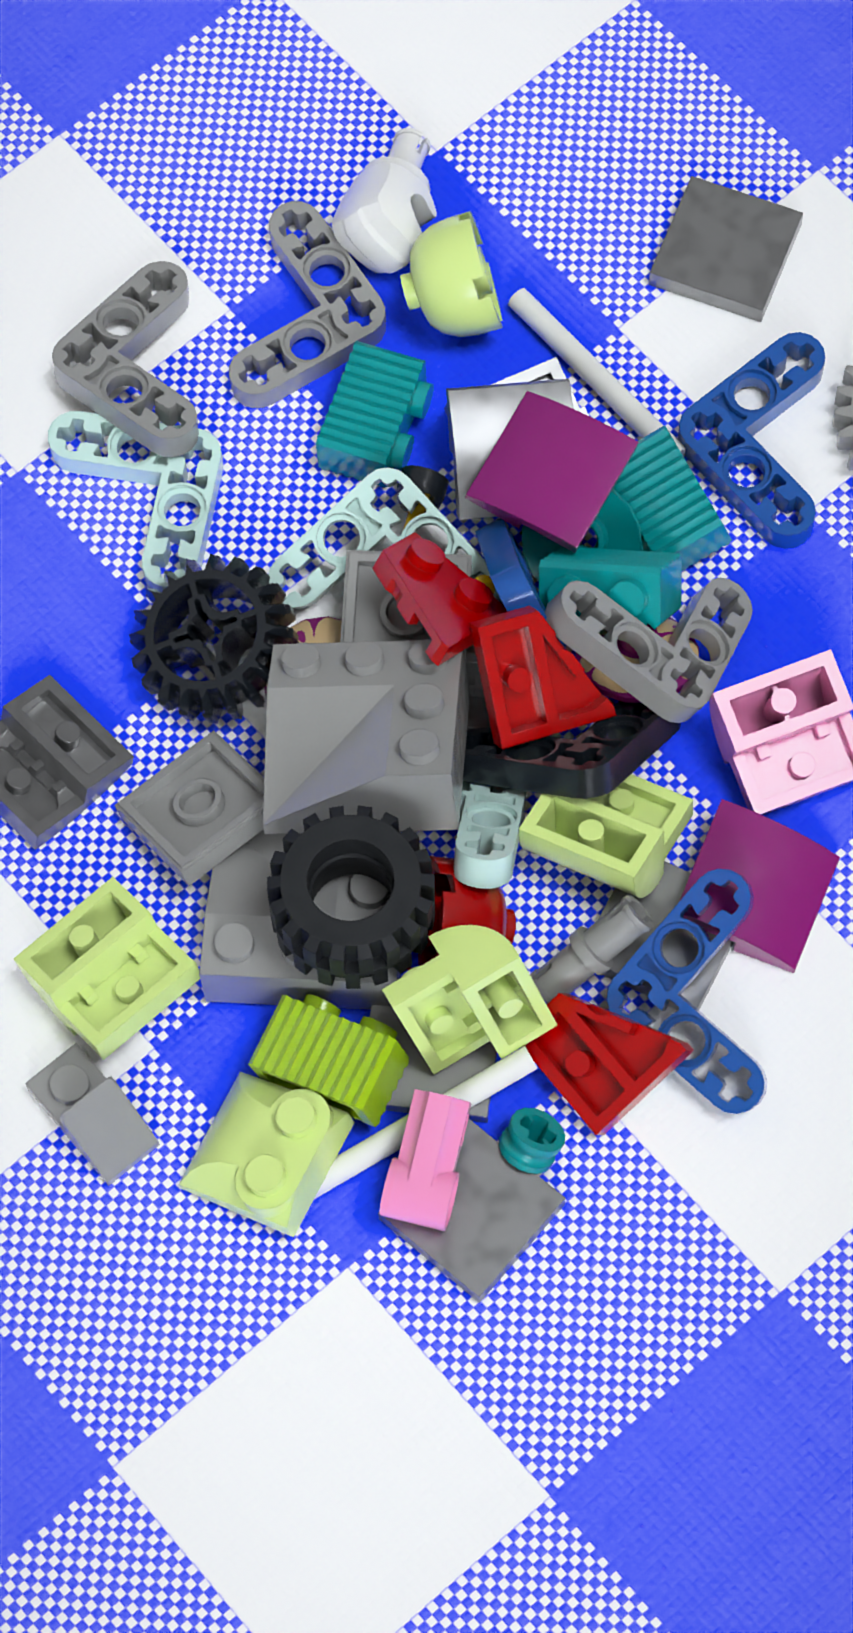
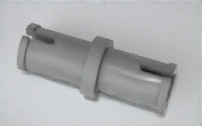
M626 895L621 899L620 903L589 928L580 926L569 936L570 944L542 967L535 969L530 974L544 1001L549 1003L558 993L570 994L595 973L597 975H604L613 967V958L642 934L649 932L654 927V923L650 921L652 920L650 914L636 898Z

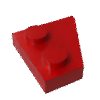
M416 532L383 549L372 568L385 590L394 596L397 602L396 607L406 623L417 624L420 620L432 639L425 652L437 666L474 644L470 622L507 612L505 606L493 596L488 586L477 579L469 577L445 557V553L437 544L422 538Z
M526 606L470 622L493 741L501 749L616 716L613 704L599 692L584 673L585 669L571 651L564 648L557 639L555 631L535 608Z
M558 993L547 1004L557 1026L524 1045L536 1065L595 1135H605L694 1051L687 1042L568 993Z

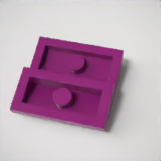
M527 391L472 483L465 499L518 529L523 524L569 551L576 553L634 454L639 442L580 411Z
M721 799L680 900L697 880L708 871L719 868L728 869L744 876L751 885L754 901L753 908L747 919L729 938L730 941L735 942L734 951L795 973L840 857L785 825ZM732 881L726 887L713 883L707 891L713 898L711 906L702 916L698 915L693 906H691L684 914V918L699 924L706 932L717 935L720 929L708 923L721 910H726L733 914L738 909L739 904L733 898L738 887Z

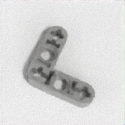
M290 201L275 209L269 219V233L274 252L315 309L244 348L233 357L229 365L231 390L234 397L242 405L250 408H265L273 405L348 362L356 341L375 346L386 333V311L381 297L347 250L337 241L334 232L321 214L312 205L302 201ZM294 225L298 230L306 229L307 242L311 248L310 251L305 254L304 245L294 233L287 235L286 228L288 226ZM325 264L338 266L344 272L342 280L332 286L316 284L312 280L311 275L316 268ZM349 296H351V305L359 316L366 317L369 315V325L362 327L357 321L349 323L348 307L344 302ZM304 337L317 338L325 345L323 353L311 360H303L296 357L291 349L294 343ZM280 353L282 355L284 365L289 372H284L281 362L276 365V354ZM255 370L259 375L267 374L268 382L259 386L255 380L247 381L246 373Z
M157 261L149 263L138 270L63 336L53 348L52 361L56 382L64 391L153 453L163 457H176L192 450L198 441V419L195 407L188 399L131 361L182 316L189 305V287L185 271L179 265L172 262ZM169 288L172 289L170 294L166 292ZM157 290L158 292L152 296L151 291ZM119 319H128L137 325L133 332L122 336L113 335L105 329L109 323ZM91 358V365L86 366L84 363ZM72 361L77 363L73 367H70V363ZM122 386H132L142 393L138 399L130 403H117L109 397L113 390ZM159 421L167 425V427L161 430ZM177 422L181 423V428L179 429L173 426Z
M721 577L712 579L690 600L668 642L588 582L578 580L569 582L547 604L545 610L546 621L555 631L556 637L658 716L673 723L687 721L710 700L751 620L753 612L751 600L743 588L734 581ZM720 607L723 620L717 624L710 619L716 615ZM576 610L581 613L580 617L575 614ZM605 629L607 634L602 637L599 632ZM689 638L700 641L707 648L710 654V661L702 660L692 651ZM617 640L627 642L636 650L639 656V664L631 663L621 655L617 646ZM682 675L689 680L683 685L678 694L676 692L678 683L675 680Z

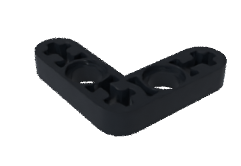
M619 701L614 705L616 716L596 721L576 740L546 736L501 749L494 744L491 728L469 729L466 736L463 781L570 798L588 799L608 794L618 787L680 729L681 723H673L661 718L643 703H624Z

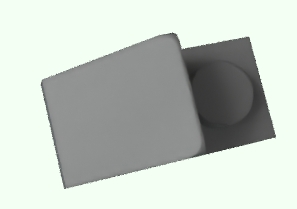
M77 1043L25 1083L32 1096L108 1186L160 1146L157 1138L112 1076L106 1078Z

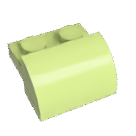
M632 774L614 790L599 797L580 799L542 793L519 827V842L521 847L528 852L638 898H644L659 884L664 874V860L693 816V799Z
M114 877L106 881L13 958L25 978L58 1019L74 1036L78 1034L103 1060L200 980V969L196 962L157 926L151 913Z
M459 925L443 929L428 936L439 955L421 966L408 970L400 979L382 989L434 1075L489 1041L500 1058L503 1059L557 1026L554 1017L514 946L499 932L483 926Z

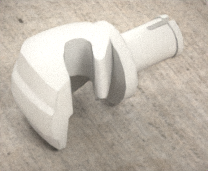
M414 128L398 130L395 133L388 157L384 156L373 159L365 166L364 170L354 179L342 198L332 220L334 236L340 245L357 261L375 273L391 274L405 267L410 262V251L417 237L422 233L420 227L437 216L434 201L430 194L429 180L421 170L425 157L430 151L431 143L427 137L422 140L419 150H417L423 132Z

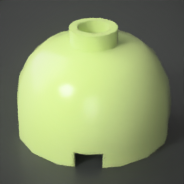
M471 211L447 217L430 225L421 233L410 251L411 272L400 275L409 310L421 307L422 312L432 327L443 334L457 337L480 335L503 328L501 323L502 315L489 263H486L481 246L477 247V245H481L483 242Z

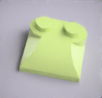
M239 1072L178 1185L187 1192L294 1238L355 1122L348 1112L328 1105L321 1095L312 1090H291L261 1078Z

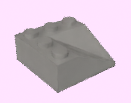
M432 639L273 644L266 704L263 801L264 834H287L291 829L300 834L304 832L303 819L316 813L320 821L330 818L329 808L344 806V815H357L358 805L372 807L373 818L381 820L385 812L399 818V831H404L409 827L413 831L459 830L470 701L465 651L463 650L437 666L425 652Z
M262 830L212 868L205 909L199 971L206 1002L278 1005L282 995H287L292 999H298L303 1002L306 994H311L325 999L338 1008L371 1010V1005L391 1006L382 989L401 978V974L394 967L388 969V982L377 986L374 985L371 976L360 978L361 989H346L345 978L335 977L331 987L318 982L317 969L315 968L307 975H304L295 968L293 954L285 957L280 949L277 932H273L267 877L272 876L270 862L274 852H284L282 839L286 834H264V830ZM353 874L335 878L325 884L317 893L313 902L322 912L333 918L355 921L377 913L388 902L391 894L377 880L368 876Z

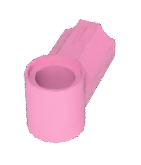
M414 1090L399 1156L392 1159L386 1176L380 1203V1216L441 1231L447 1229L458 1188L459 1172H455L470 1115V1102L430 1091Z

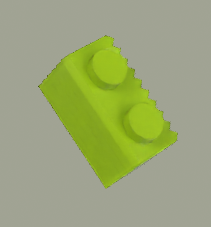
M306 994L303 1002L298 999H292L287 995H282L248 1063L250 1068L263 1080L291 1090H312L321 1095L328 1105L348 1112L352 1118L373 1127L379 1125L381 1115L386 1112V1105L391 1101L392 1092L397 1089L398 1080L403 1077L404 1068L409 1063V1056L396 1040L398 1033L385 1023L371 1017L363 1016L359 1024L350 1022L344 1017H339L341 1010L338 1007L315 995Z

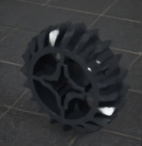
M210 554L204 570L195 560L186 558L185 575L180 578L172 571L164 570V581L168 586L161 593L157 589L146 588V597L153 603L151 609L134 610L135 620L145 628L129 634L130 643L137 650H140L131 659L133 667L139 673L145 674L141 679L142 686L151 695L158 694L157 701L166 710L173 711L178 707L179 714L190 721H194L202 712L203 717L209 723L218 724L224 707L232 718L242 720V703L250 700L257 708H264V697L259 692L268 685L273 644L299 643L298 634L293 628L287 627L296 620V614L289 604H283L286 599L285 591L278 583L269 584L270 576L264 569L256 566L249 571L247 563L235 556L226 566L220 556ZM236 598L252 604L254 609L244 613H240L238 609L221 612L213 600ZM189 614L188 619H187V621L185 622V624H184L181 628L178 629V627L180 626V624L182 623V621H183V620L185 619V617ZM213 623L219 628L222 635L215 634ZM213 634L219 638L215 644L209 640ZM206 643L213 644L215 655L206 646ZM251 648L247 657L238 666L241 656L246 650ZM186 664L191 669L206 665L214 674L215 679L208 681L185 679L177 675L175 668Z

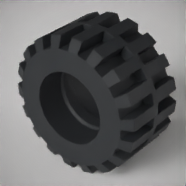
M360 805L357 808V815H344V806L329 808V819L320 821L316 813L303 819L304 832L299 834L291 829L282 839L284 852L275 851L270 862L272 876L267 877V893L273 932H277L278 945L285 957L293 954L295 968L304 975H307L313 968L317 969L319 983L332 987L335 977L345 978L346 989H361L360 978L372 976L374 985L377 986L388 982V969L394 967L402 974L411 967L412 951L421 955L428 944V930H433L435 922V876L432 874V860L427 848L420 850L419 836L410 827L401 833L399 832V818L385 812L381 820L373 818L372 807ZM353 874L364 875L377 880L391 894L388 902L377 913L355 921L333 918L322 912L313 902L315 896L325 884L335 878Z

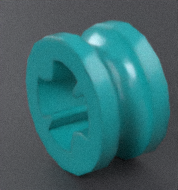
M522 1108L517 1110L510 1118L508 1127L499 1137L498 1146L502 1156L512 1166L526 1173L540 1174L548 1171L552 1166L555 1156L565 1144L566 1135L559 1122L548 1113L536 1108Z

